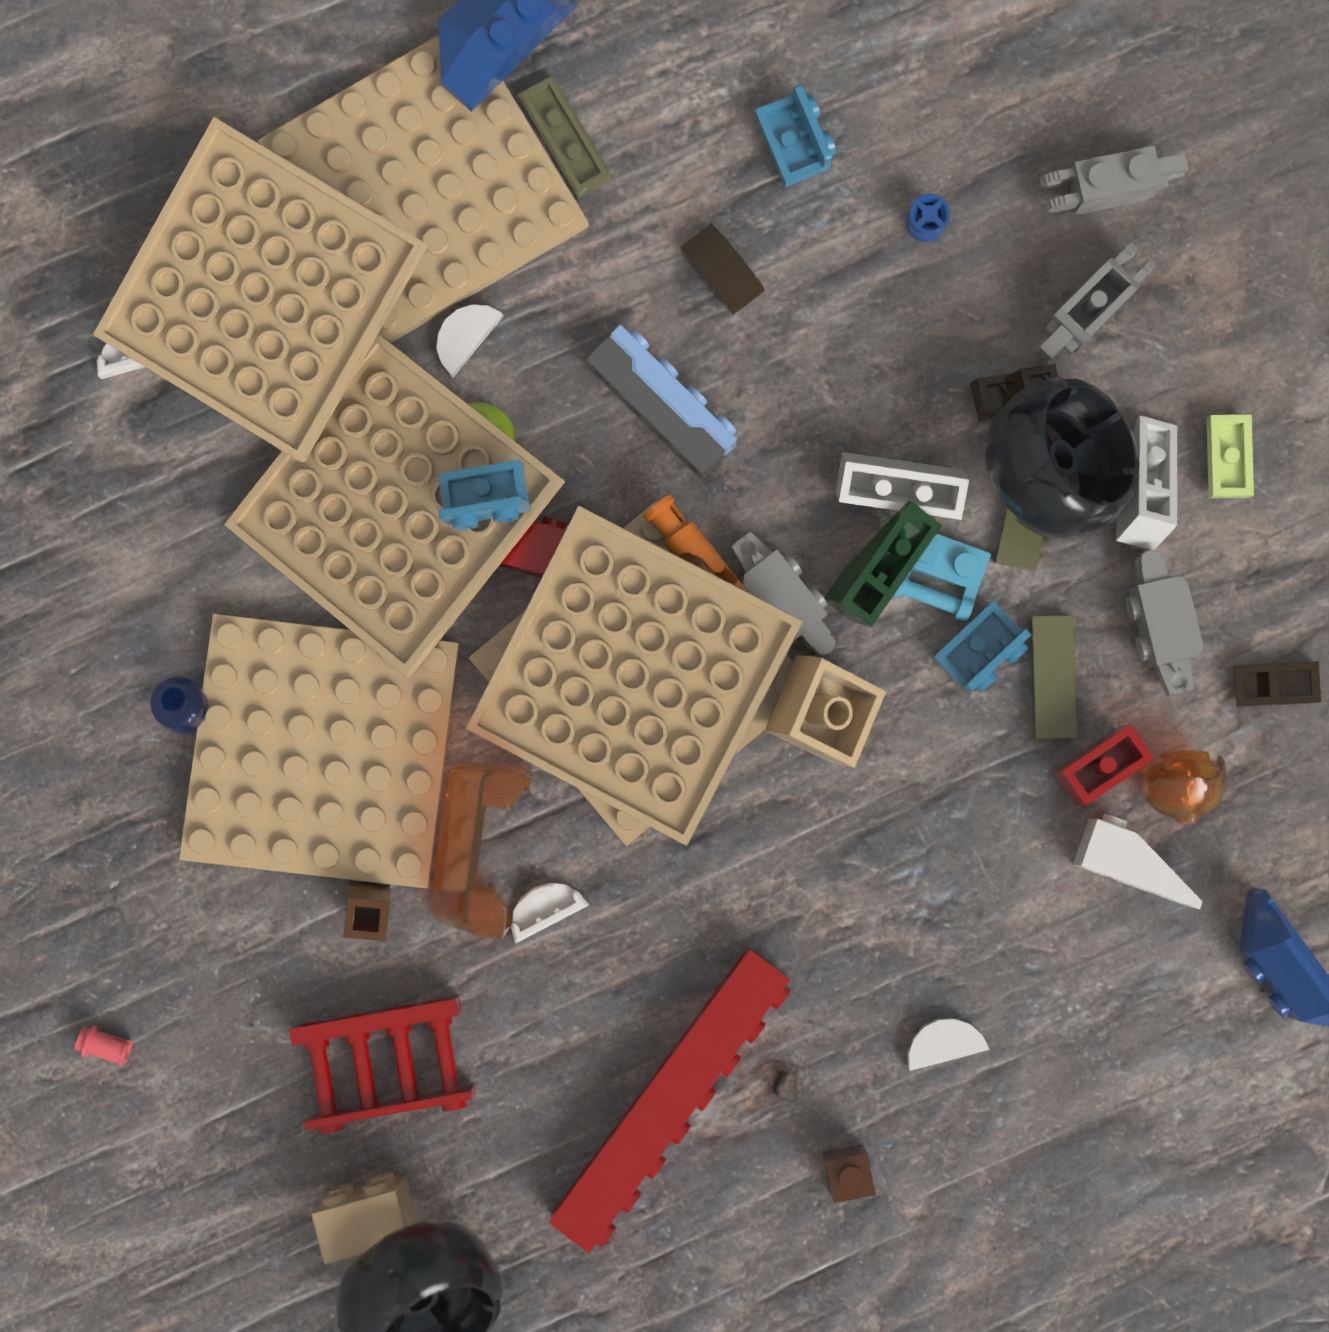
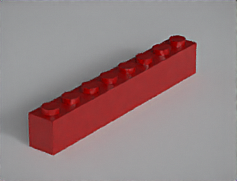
M747 947L550 1214L548 1222L550 1225L588 1254L596 1244L601 1248L606 1244L616 1229L612 1221L621 1210L628 1213L641 1195V1192L637 1189L646 1175L653 1179L666 1161L662 1154L671 1141L678 1145L691 1127L687 1120L696 1108L703 1111L716 1093L712 1086L721 1074L725 1077L731 1074L741 1059V1056L737 1054L738 1050L746 1040L752 1044L764 1029L766 1023L761 1020L770 1007L777 1010L785 1001L791 991L786 987L790 981L786 974L750 947Z

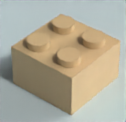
M796 655L765 731L827 762L855 768L886 691L823 658Z
M387 1172L370 1178V1184L354 1189L353 1183H348L329 1190V1195L321 1199L322 1202L312 1213L324 1265L362 1255L386 1235L408 1225L419 1223L407 1175L395 1178L394 1172Z

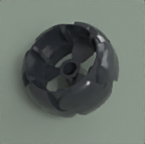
M1060 377L1044 379L1010 396L994 414L988 430L991 438L989 446L985 451L988 476L996 495L1017 517L1016 521L1025 528L1047 538L1063 539L1084 536L1109 525L1131 503L1134 497V492L1131 488L1137 479L1139 471V455L1136 441L1131 428L1127 426L1114 402L1099 388L1080 379H1062ZM1046 423L1062 437V440L1051 441ZM1075 471L1078 472L1080 488L1078 494L1070 488L1067 478L1074 474Z
M419 1222L408 1225L383 1237L359 1259H356L345 1273L336 1296L340 1332H490L498 1319L501 1309L500 1298L503 1289L500 1272L482 1240L463 1225L453 1222H445L444 1224Z

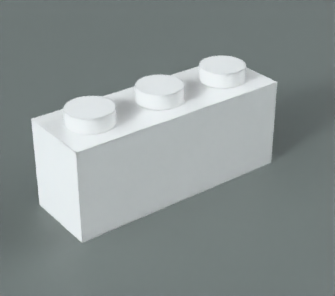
M842 452L835 492L838 501L842 503L899 511L908 501H912L929 515L962 520L969 478L962 469Z

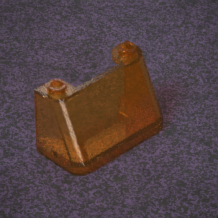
M461 762L455 765L449 772L430 900L431 912L439 923L487 938L503 940L511 933L513 912L506 911L502 901L495 896L496 889L476 887L486 806L507 808L515 804L520 799L523 790H530L531 769L479 762Z

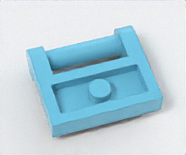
M936 534L912 568V571L964 589L961 599L910 581V573L894 596L901 599L904 595L955 614V619L967 622L991 553Z

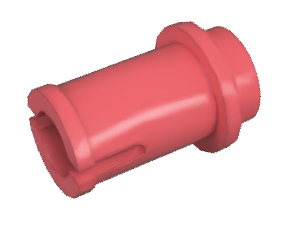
M93 1025L91 1028L84 1026L77 1038L75 1050L81 1052V1056L85 1058L92 1055L124 1066L130 1055L133 1041L98 1031V1026Z

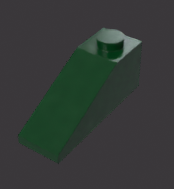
M908 501L850 561L824 599L852 622L872 627L942 525L914 502Z

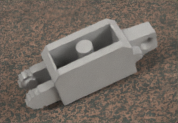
M1154 145L1076 161L1071 168L1044 174V176L1040 177V182L1043 188H1054L1069 184L1071 194L1055 196L1045 202L1049 213L1074 209L1075 213L1084 214L1151 199L1159 190L1166 189L1169 186L1168 180L1183 177L1189 168L1185 154L1162 157L1161 151H1156Z
M1132 242L1114 260L1110 258L1046 324L1047 326L1044 330L1051 336L1035 352L1046 363L1062 348L1069 354L1073 351L1076 353L1139 289V284L1156 267L1149 260L1137 269L1133 277L1121 267L1124 263H1128L1136 254L1138 248Z
M752 532L743 536L731 549L745 572L742 584L747 591L804 621L794 641L800 638L808 650H812V654H815V657L819 656L821 658L832 654V650L836 646V640L833 639L834 636L830 635V630L822 621L828 615L823 609L828 604L822 594L814 586H811L809 589L798 577L802 570L790 554L787 553L782 556L778 550L772 552Z
M1148 549L1145 553L1142 552L1139 556L1133 558L1132 568H1134L1133 574L1136 586L1128 589L1130 597H1126V608L1131 621L1136 620L1139 637H1136L1135 643L1140 660H1146L1147 669L1155 668L1165 695H1175L1194 689L1191 658L1198 657L1204 645L1188 582L1179 576L1169 578L1162 554L1159 553V550Z

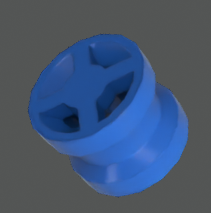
M930 193L921 195L914 200L906 218L907 231L914 239L921 242H931L941 236L950 217V210L946 201L942 197Z

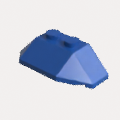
M459 0L439 19L438 23L441 86L472 112L576 7L577 2L575 0Z
M1251 889L1247 892L1239 951L1247 960L1243 963L1244 969L1256 983L1263 982L1272 994L1267 998L1269 1003L1282 1018L1288 1016V1018L1300 1022L1329 1027V975L1279 909L1267 890Z

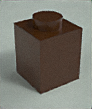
M349 881L343 938L386 941L390 907L389 884Z
M863 1144L822 1152L829 1191L834 1203L876 1195L868 1153Z

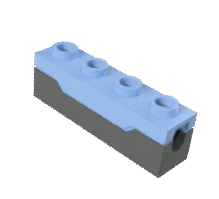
M620 324L611 333V336H608L586 358L587 368L692 472L703 480L724 459L725 455L727 456L736 447L737 438L733 435L736 429L721 414L715 418L704 407L707 404L706 399L693 386H689L686 389L676 379L679 374L666 359L661 357L657 361L647 351L650 345L641 334L634 329L628 332Z

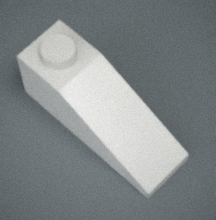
M1140 415L1136 419L1133 432L1139 455V471L1137 479L1131 488L1134 492V497L1124 512L1117 517L1116 541L1155 550L1177 526V425Z
M1103 814L1102 820L1089 818L1073 865L1195 909L1201 908L1202 900L1137 833L1125 829L1127 821L1107 814Z

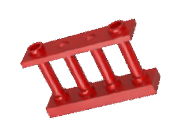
M459 995L303 1023L290 1028L292 1046L304 1044L305 1051H310L320 1114L311 1115L304 1121L306 1130L318 1128L319 1134H328L343 1130V1123L440 1105H442L443 1112L467 1107L466 1101L472 1100L476 1094L475 1085L462 1088L459 1086L449 1025L453 1024L452 1017L458 1016L462 1012ZM427 1022L428 1028H433L443 1091L424 1095L418 1094L408 1032L412 1031L411 1024ZM386 1029L387 1036H392L402 1099L378 1103L367 1040L371 1039L370 1032ZM345 1036L346 1043H351L361 1106L336 1110L326 1047L330 1046L329 1039Z

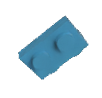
M802 84L793 87L792 95L755 109V119L785 188L830 170L832 155L836 153L830 133L827 130L822 132L816 119L820 117V112L812 94L806 95Z
M520 459L438 474L443 510L438 511L439 520L452 526L454 530L472 529L478 526L477 521L493 518L495 523L511 522L519 519V513L530 512L524 462Z
M992 601L932 658L965 693L971 692L975 688L981 693L998 678L994 670L1003 661L1006 660L1009 664H1012L1028 649L1024 642L1031 634L1027 629L1021 630Z

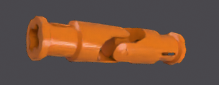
M671 494L661 499L643 515L645 520L651 521L665 538L664 545L671 553L748 592L733 571L729 569L697 525L693 521L688 522L674 504L675 499ZM699 558L703 560L702 564H700Z

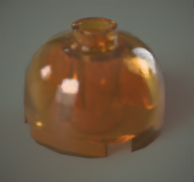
M1182 750L1161 754V758L1165 762L1156 763L1152 766L1150 762L1140 769L1141 783L1146 800L1150 806L1162 815L1174 818L1178 823L1190 824L1199 821L1200 816L1210 813L1219 805L1226 791L1227 778L1224 759L1218 755L1217 761L1210 760L1209 752Z

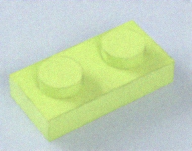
M1210 415L1206 418L1209 498H1250L1254 496L1252 415Z

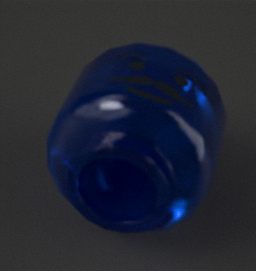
M181 676L171 677L159 683L153 691L150 700L151 712L156 721L171 732L179 734L196 731L197 727L205 720L209 708L208 698L203 688L191 679Z

